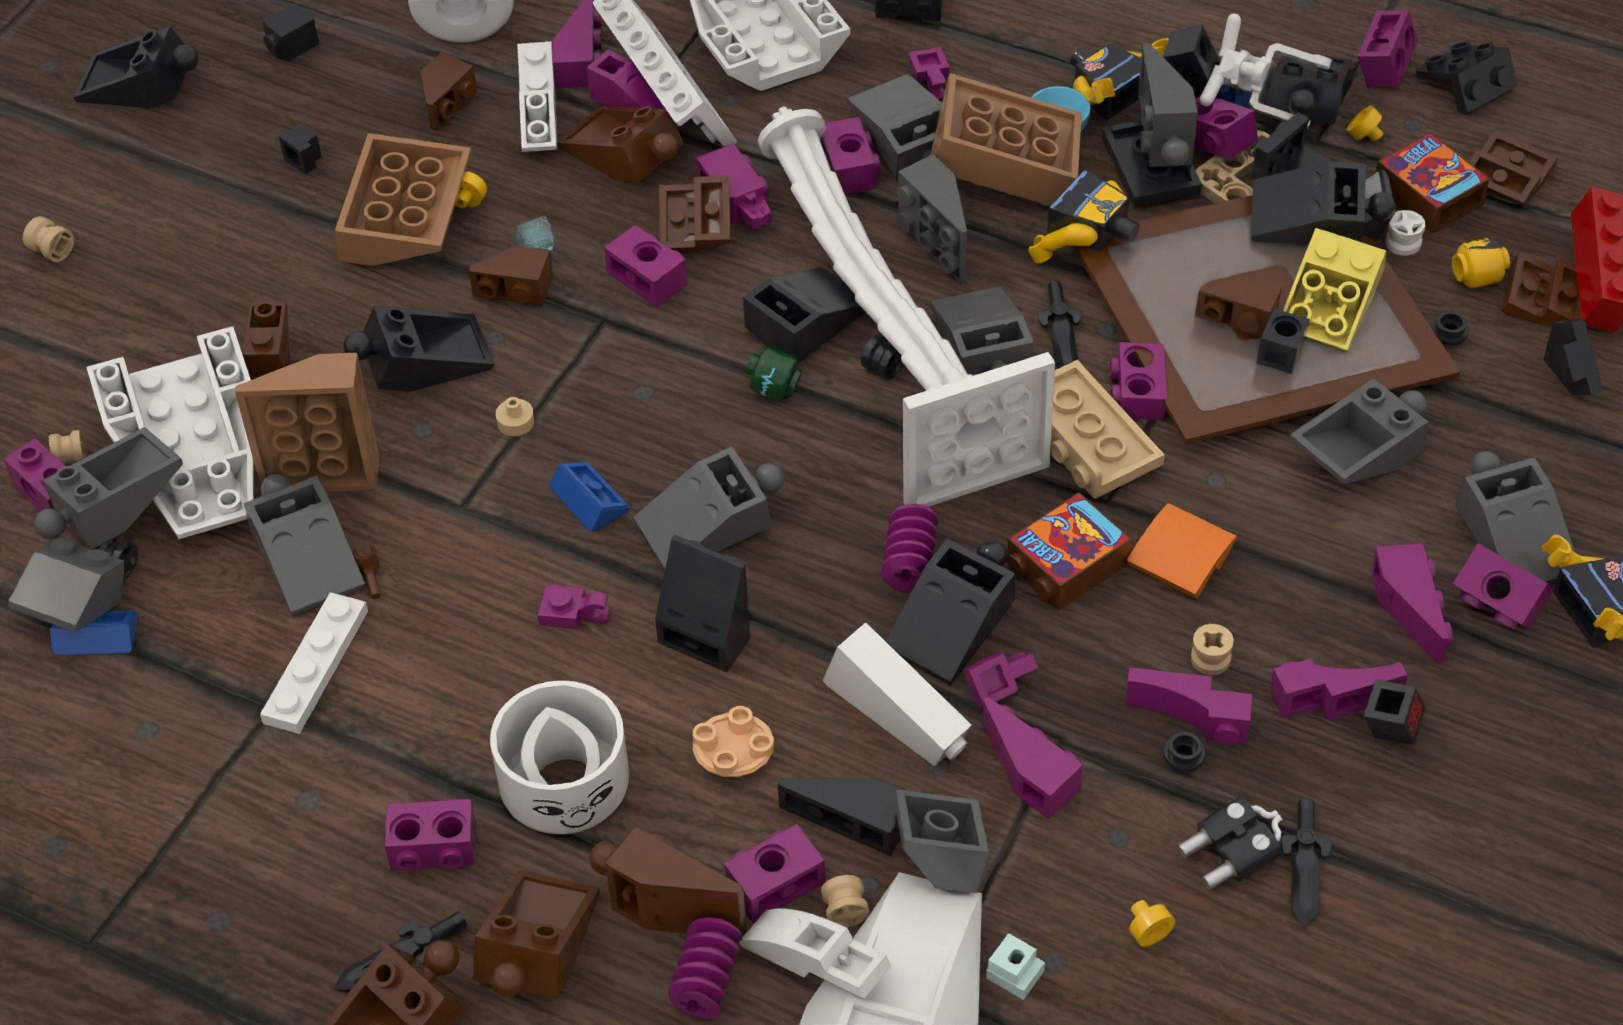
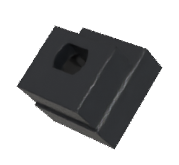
M300 123L278 136L284 160L305 175L316 168L315 161L321 157L317 134Z

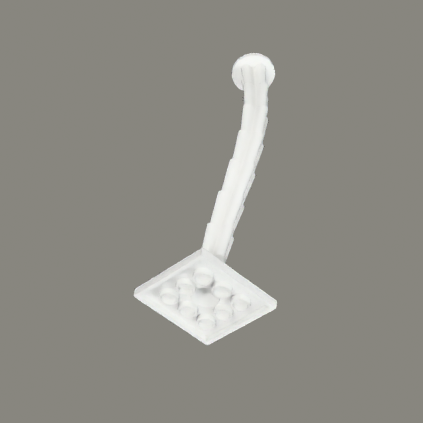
M786 106L779 108V112L772 115L773 121L759 135L758 144L762 154L770 159L779 160L792 183L790 189L813 226V235L834 263V271L855 294V301L878 324L880 333L902 355V363L926 390L903 398L904 504L933 506L1050 467L1055 362L1049 352L978 375H968L950 342L942 339L925 310L916 306L902 282L894 278L880 252L877 249H873L858 215L852 213L836 173L831 172L820 142L826 129L821 114L810 109L792 111V109H787Z

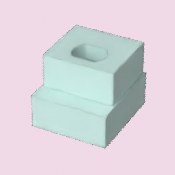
M1008 933L988 960L986 979L1024 1000L1043 974L1045 962L1036 957V948ZM1011 959L1019 964L1011 963Z

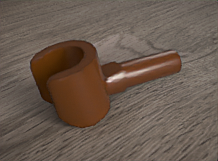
M370 545L371 554L366 557L358 556L357 549H354L353 556L361 575H364L366 578L370 597L377 599L380 597V592L376 580V571H378L380 564L376 548Z

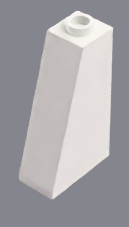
M864 623L837 647L823 679V682L830 689L933 766H936L945 757L950 761L953 760L967 746L968 742L964 738L971 724L867 623Z

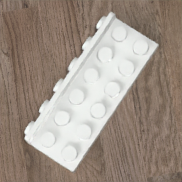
M634 0L593 1V5L678 126L683 125L691 118L696 125H699L701 122L704 123L700 128L712 143L719 140L726 147L738 142L656 26Z

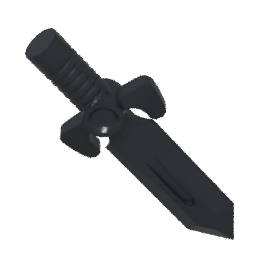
M1051 281L1047 285L1051 310L1039 312L1038 321L1043 328L1048 327L1049 320L1053 322L1050 326L1056 368L1059 369L1078 360L1073 325L1080 324L1081 310L1067 309L1061 282ZM1067 318L1073 321V325L1067 321Z
M1301 799L1298 801L1297 835H1283L1280 839L1281 848L1285 856L1291 855V848L1293 846H1296L1298 852L1292 855L1291 910L1304 928L1319 913V857L1314 853L1313 849L1317 847L1321 853L1320 857L1326 859L1329 856L1332 845L1330 839L1316 837L1315 802L1311 799Z
M460 911L429 928L419 927L417 922L412 919L404 924L398 933L401 938L413 935V937L407 940L400 939L392 943L391 946L411 953L413 956L419 951L423 952L416 958L425 965L424 953L431 943L442 940L468 925ZM383 949L344 969L333 990H351Z

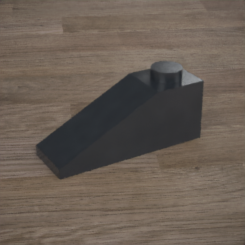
M781 778L778 783L779 808L888 856L892 855L901 840L894 793L896 789H905L899 785L887 784L877 779Z

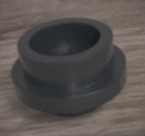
M1442 312L1431 325L1441 343L1445 345L1461 344L1468 337V324L1465 317L1458 312Z
M1179 732L1174 734L1165 743L1163 751L1164 760L1174 770L1181 772L1194 771L1204 762L1205 747L1195 734ZM1179 753H1187V754H1189V755H1188V756H1185V755H1180Z

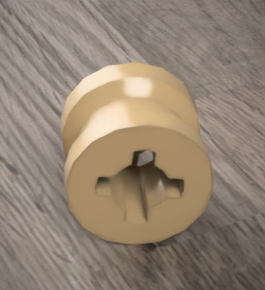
M81 429L74 430L67 436H61L58 433L49 435L50 452L65 466L73 465L88 457Z
M1206 624L1196 630L1192 643L1191 662L1197 671L1206 675H1219L1229 668L1234 643L1231 632L1217 624Z
M842 875L834 877L823 884L821 895L823 901L828 905L826 910L827 920L848 928L858 925L867 919L869 907L867 901L862 898L864 886L859 877Z

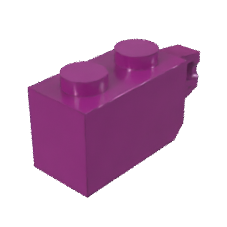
M735 144L696 157L698 177L729 176L731 223L744 220L752 229L772 223L771 211L766 202V196L769 195L768 185L763 176L758 177L753 170L749 157L742 155Z

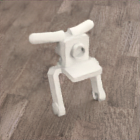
M1238 14L1229 15L1218 55L1222 60L1220 66H1214L1212 75L1200 96V103L1206 107L1210 106L1223 85L1252 93L1249 106L1254 112L1287 122L1294 116L1293 114L1263 105L1272 81L1273 72L1277 66L1272 60L1273 55L1277 53L1328 70L1332 59L1321 55H1312L1279 43L1270 45L1265 57L1262 56V58L1252 56L1245 50L1236 52L1235 47L1241 17Z

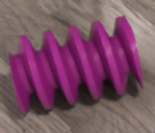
M906 504L896 508L891 513L888 521L889 527L887 529L881 575L886 584L900 592H912L925 566L933 557L935 537L937 536L936 526L939 522L938 514L933 509L920 504Z
M708 917L697 919L688 927V937L683 943V952L678 958V967L674 971L673 982L668 989V997L672 1004L680 1011L699 1019L711 1020L716 1019L720 1015L721 1011L718 1004L722 1003L725 999L723 989L729 985L730 978L727 974L734 970V961L732 959L736 958L739 953V947L736 943L742 941V934L731 923L719 918Z

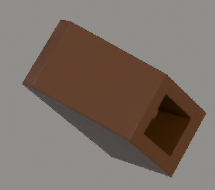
M441 52L421 70L430 127L437 130L443 123L452 118L454 113L468 100L472 99L477 92L474 67Z
M515 245L471 265L469 276L473 296L542 305L553 277L550 250Z
M1247 272L1201 285L1195 317L1262 337L1274 308L1278 309L1283 283Z
M286 300L250 301L242 355L251 380L289 366L290 348L288 305Z

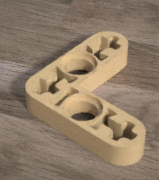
M1257 131L1258 141L1252 144V146L1255 148L1261 139H1267L1270 135L1263 131ZM1249 146L1230 160L1215 155L1196 170L1202 183L1201 195L1213 203L1228 201V197L1234 195L1240 197L1253 195V188L1240 179L1253 170L1255 158H1253L1252 154L1254 148L1251 149V146ZM1237 161L1242 166L1234 168L1227 166L1225 163Z

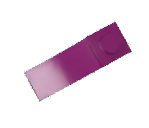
M1312 658L1299 662H1287L1278 668H1274L1269 693L1282 718L1321 708L1324 716L1329 720L1365 710L1375 680L1406 685L1408 674L1401 662L1374 668L1343 669L1315 665Z
M1129 667L1125 705L1152 709L1179 718L1206 734L1205 740L1216 741L1226 745H1247L1251 720L1252 694L1211 690L1212 676Z

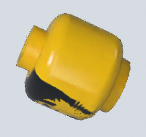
M1492 238L1465 242L1459 246L1457 253L1453 254L1452 269L1455 278L1472 289L1501 282L1505 275V269H1508L1510 266V257L1507 249L1501 248L1499 243Z

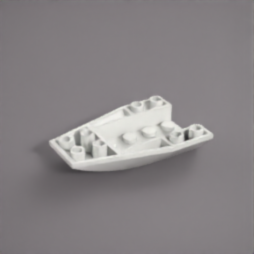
M689 0L699 36L729 76L759 91L822 71L850 35V28L827 0Z
M233 326L197 336L201 354L131 374L128 373L124 357L86 367L103 426L114 443L146 427L182 458L183 465L153 499V502L178 539L246 520L244 503L254 499V461L235 394V387L251 379Z
M899 872L853 938L885 954L891 967L864 999L824 979L806 1005L799 1025H978L982 893L950 892L945 889L934 888L928 879Z

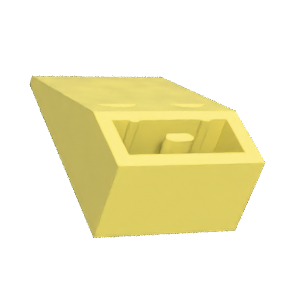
M1315 228L1283 311L1310 319L1307 339L1347 352L1373 299L1386 266V250Z

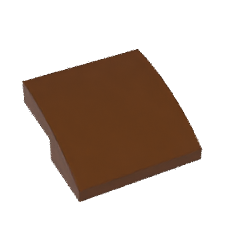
M1494 130L1483 148L1475 151L1469 163L1490 178L1487 191L1525 206L1556 167L1557 157Z
M729 176L694 177V184L659 185L660 242L679 253L700 251L730 243Z
M1519 252L1512 260L1501 311L1526 321L1552 326L1553 323L1564 319H1581L1576 266L1558 259L1550 267Z

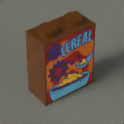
M1431 132L1417 140L1410 141L1406 146L1392 154L1383 156L1376 166V172L1381 169L1387 170L1395 204L1402 210L1413 211L1421 215L1425 220V229L1431 234L1485 203L1490 178Z
M1078 492L1008 538L1007 564L1016 576H1022L1034 588L1036 594L1042 600H1048L1056 609L1060 610L1128 565L1127 559L1131 552L1132 538Z

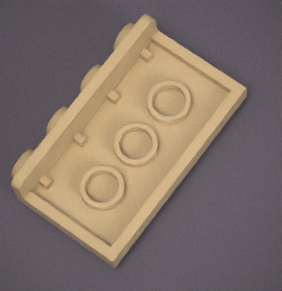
M1078 360L1055 370L1050 451L1054 459L1058 463H1063L1072 473L1073 479L1079 487L1085 488L1096 499L1164 465L1165 454Z

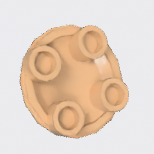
M736 706L729 713L714 716L705 723L696 725L693 729L692 750L697 762L708 772L723 777H741L754 773L767 764L774 751V737L769 726L753 716L752 711L748 707Z

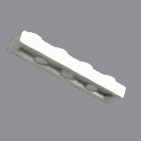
M329 593L260 714L263 724L300 734L368 613L365 601Z

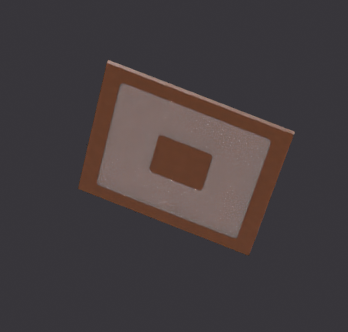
M1253 195L1136 221L1140 224V228L1136 238L1131 243L1115 236L1103 250L1099 251L1085 246H1073L1126 341L1129 343L1164 344L1167 400H1164L1163 406L1185 444L1327 410L1373 378L1390 392L1396 393L1456 378L1461 373L1387 260L1373 299L1348 351L1306 338L1305 345L1292 374L1256 363L1261 336L1195 316L1201 285L1247 272L1282 282L1283 287L1278 310L1283 311L1309 244L1251 241ZM1362 234L1361 243L1377 247L1371 236ZM1134 348L1135 357L1141 367L1149 366L1153 362V356L1148 350Z

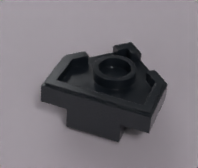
M1564 319L1553 323L1543 360L1571 395H1594L1602 392L1603 387L1585 320Z

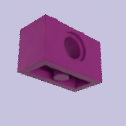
M856 117L825 123L826 129L820 142L831 172L836 173L844 194L876 189V174L881 173L880 160L877 153L871 152V134L869 130L863 129L860 118Z
M636 225L604 247L607 273L655 307L661 305L687 285V265L684 257L678 251L671 250L659 242L653 234L646 233Z
M35 438L5 457L4 462L14 488L40 512L43 509L53 508L43 480L55 474L65 465Z
M1479 543L1453 582V585L1462 590L1459 596L1460 599L1479 610L1483 604H1486L1497 611L1493 617L1494 619L1513 630L1516 629L1518 624L1529 630L1554 591V588L1545 581ZM1503 580L1509 581L1511 586L1509 594L1503 599H1494L1492 590L1495 584Z
M798 824L785 831L780 830L771 834L765 842L750 850H742L736 853L728 862L724 863L725 877L743 886L745 913L752 923H755L766 910L782 908L826 883L825 860ZM769 869H778L779 871H776V872H768L767 870H769Z

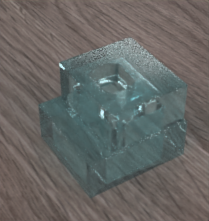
M545 215L516 226L512 237L517 246L552 250L556 243L551 226Z

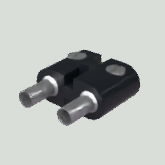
M1239 797L1198 822L1199 832L1177 845L1184 858H1187L1206 845L1210 847L1215 855H1220L1222 865L1202 877L1204 884L1209 890L1232 876L1240 882L1283 855L1282 848L1278 842L1281 838L1278 823L1282 818L1276 810L1266 812L1259 806H1250L1244 798ZM1257 813L1267 819L1274 818L1271 824L1275 836L1265 823L1261 824L1258 821Z

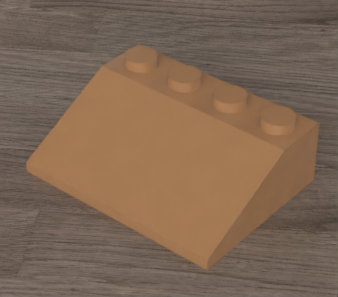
M950 73L931 155L934 154L955 174V178L972 182L978 186L1002 191L1011 196H1019L1039 202L1045 206H1052L1078 178L1082 113Z
M368 133L335 228L337 261L375 266L441 251L469 162L471 148Z
M357 353L317 354L235 387V394L260 487L263 480L269 475L281 474L290 481L291 485L317 476L325 492L376 490L380 455Z

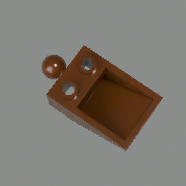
M601 106L560 139L557 144L561 150L617 181L640 182L665 160L674 158L679 148L684 145V142L671 115L666 109L652 108L651 106L643 108Z
M636 826L620 846L610 841H603L596 844L591 850L589 862L592 869L600 875L607 876L612 910L642 928L652 931L687 934L688 927L693 921L710 917L719 918L731 923L738 928L742 937L747 933L743 886L670 846L659 834H649Z
M519 870L475 935L473 981L490 984L492 989L502 997H513L520 992H526L557 999L572 972L597 903L600 888Z
M447 940L434 941L427 947L424 953L425 965H423L411 953L387 944L324 1025H455L469 1006L437 977L450 974L456 969L459 963L457 947ZM414 999L420 1001L417 1008L413 1006Z

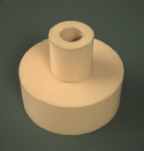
M510 397L501 403L496 409L498 429L508 436H521L528 433L534 426L533 408L530 403L517 397Z

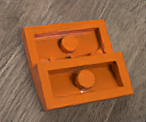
M1168 503L1141 536L1129 555L1127 562L1129 566L1198 599L1214 570L1219 571L1235 544L1237 536Z

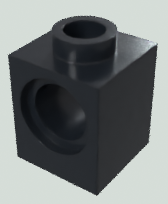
M1274 308L1260 340L1256 364L1292 375L1305 345L1310 319Z

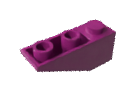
M583 0L553 39L552 64L555 88L589 87L587 67L601 56V52H596V50H602L601 30H596V28H602L601 15L594 8L593 0Z
M607 49L587 67L590 99L604 106L638 108L651 106L652 108L666 109L632 60ZM674 121L677 129L679 130L683 125L678 126Z
M1423 543L1376 546L1371 574L1378 602L1436 663H1442L1446 647L1452 644V628L1450 622H1444L1443 619L1444 599L1442 591L1435 589V565L1433 559H1427Z
M988 696L983 699L982 724L1016 796L1047 819H1050L1081 789L1083 764L1080 763L1072 752L1062 750L1049 741L1040 729L1030 727L1017 718L1014 712L1006 705H999Z

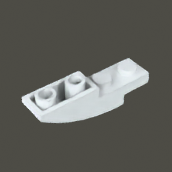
M551 42L518 44L522 152L557 150L556 93L552 64Z
M774 908L766 910L742 937V941L739 942L743 948L804 978L810 972L863 999L891 967L885 954L854 940L848 928L825 918L792 909Z

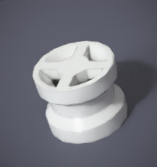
M1402 210L1396 212L1388 224L1389 231L1386 235V246L1395 254L1401 256L1413 255L1421 248L1425 220L1421 215L1413 211Z

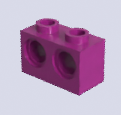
M1409 10L1376 11L1357 56L1367 87L1400 86L1418 42Z
M1200 96L1195 99L1198 112L1194 140L1195 148L1230 160L1258 141L1254 110L1216 97L1213 103L1206 107L1200 103Z
M1119 342L1117 357H1111L1110 379H1117V385L1112 384L1111 397L1132 419L1164 420L1165 408L1163 403L1164 400H1167L1164 344ZM1134 348L1148 350L1153 356V362L1149 366L1141 367L1135 357Z
M461 799L387 804L385 850L390 869L415 871L419 868L444 867L454 869L463 865H475L476 819L472 800Z

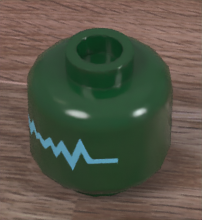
M766 347L760 355L752 354L745 374L751 376L749 386L753 391L775 401H781L786 395L792 397L803 370L798 368L799 363L794 356L773 347Z

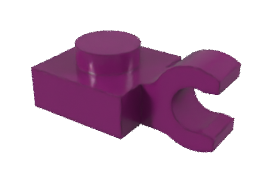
M936 47L908 52V63L915 80L918 83L927 82L929 92L939 101L943 100V86H946L945 78L949 77L950 67L942 48Z
M546 584L537 614L539 625L578 629L580 619L596 623H606L611 608L606 606L608 594L592 592L586 596L585 588Z
M1019 652L1008 659L1005 658L1004 653H995L963 669L978 707H983V699L987 696L997 702L1018 691L1014 679L1037 669L1038 665L1032 652L1026 655L1024 652Z

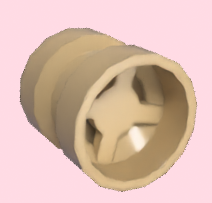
M38 216L33 218L25 227L23 243L34 252H42L45 258L53 262H60L72 251L74 236L70 230L62 226H55L51 220Z

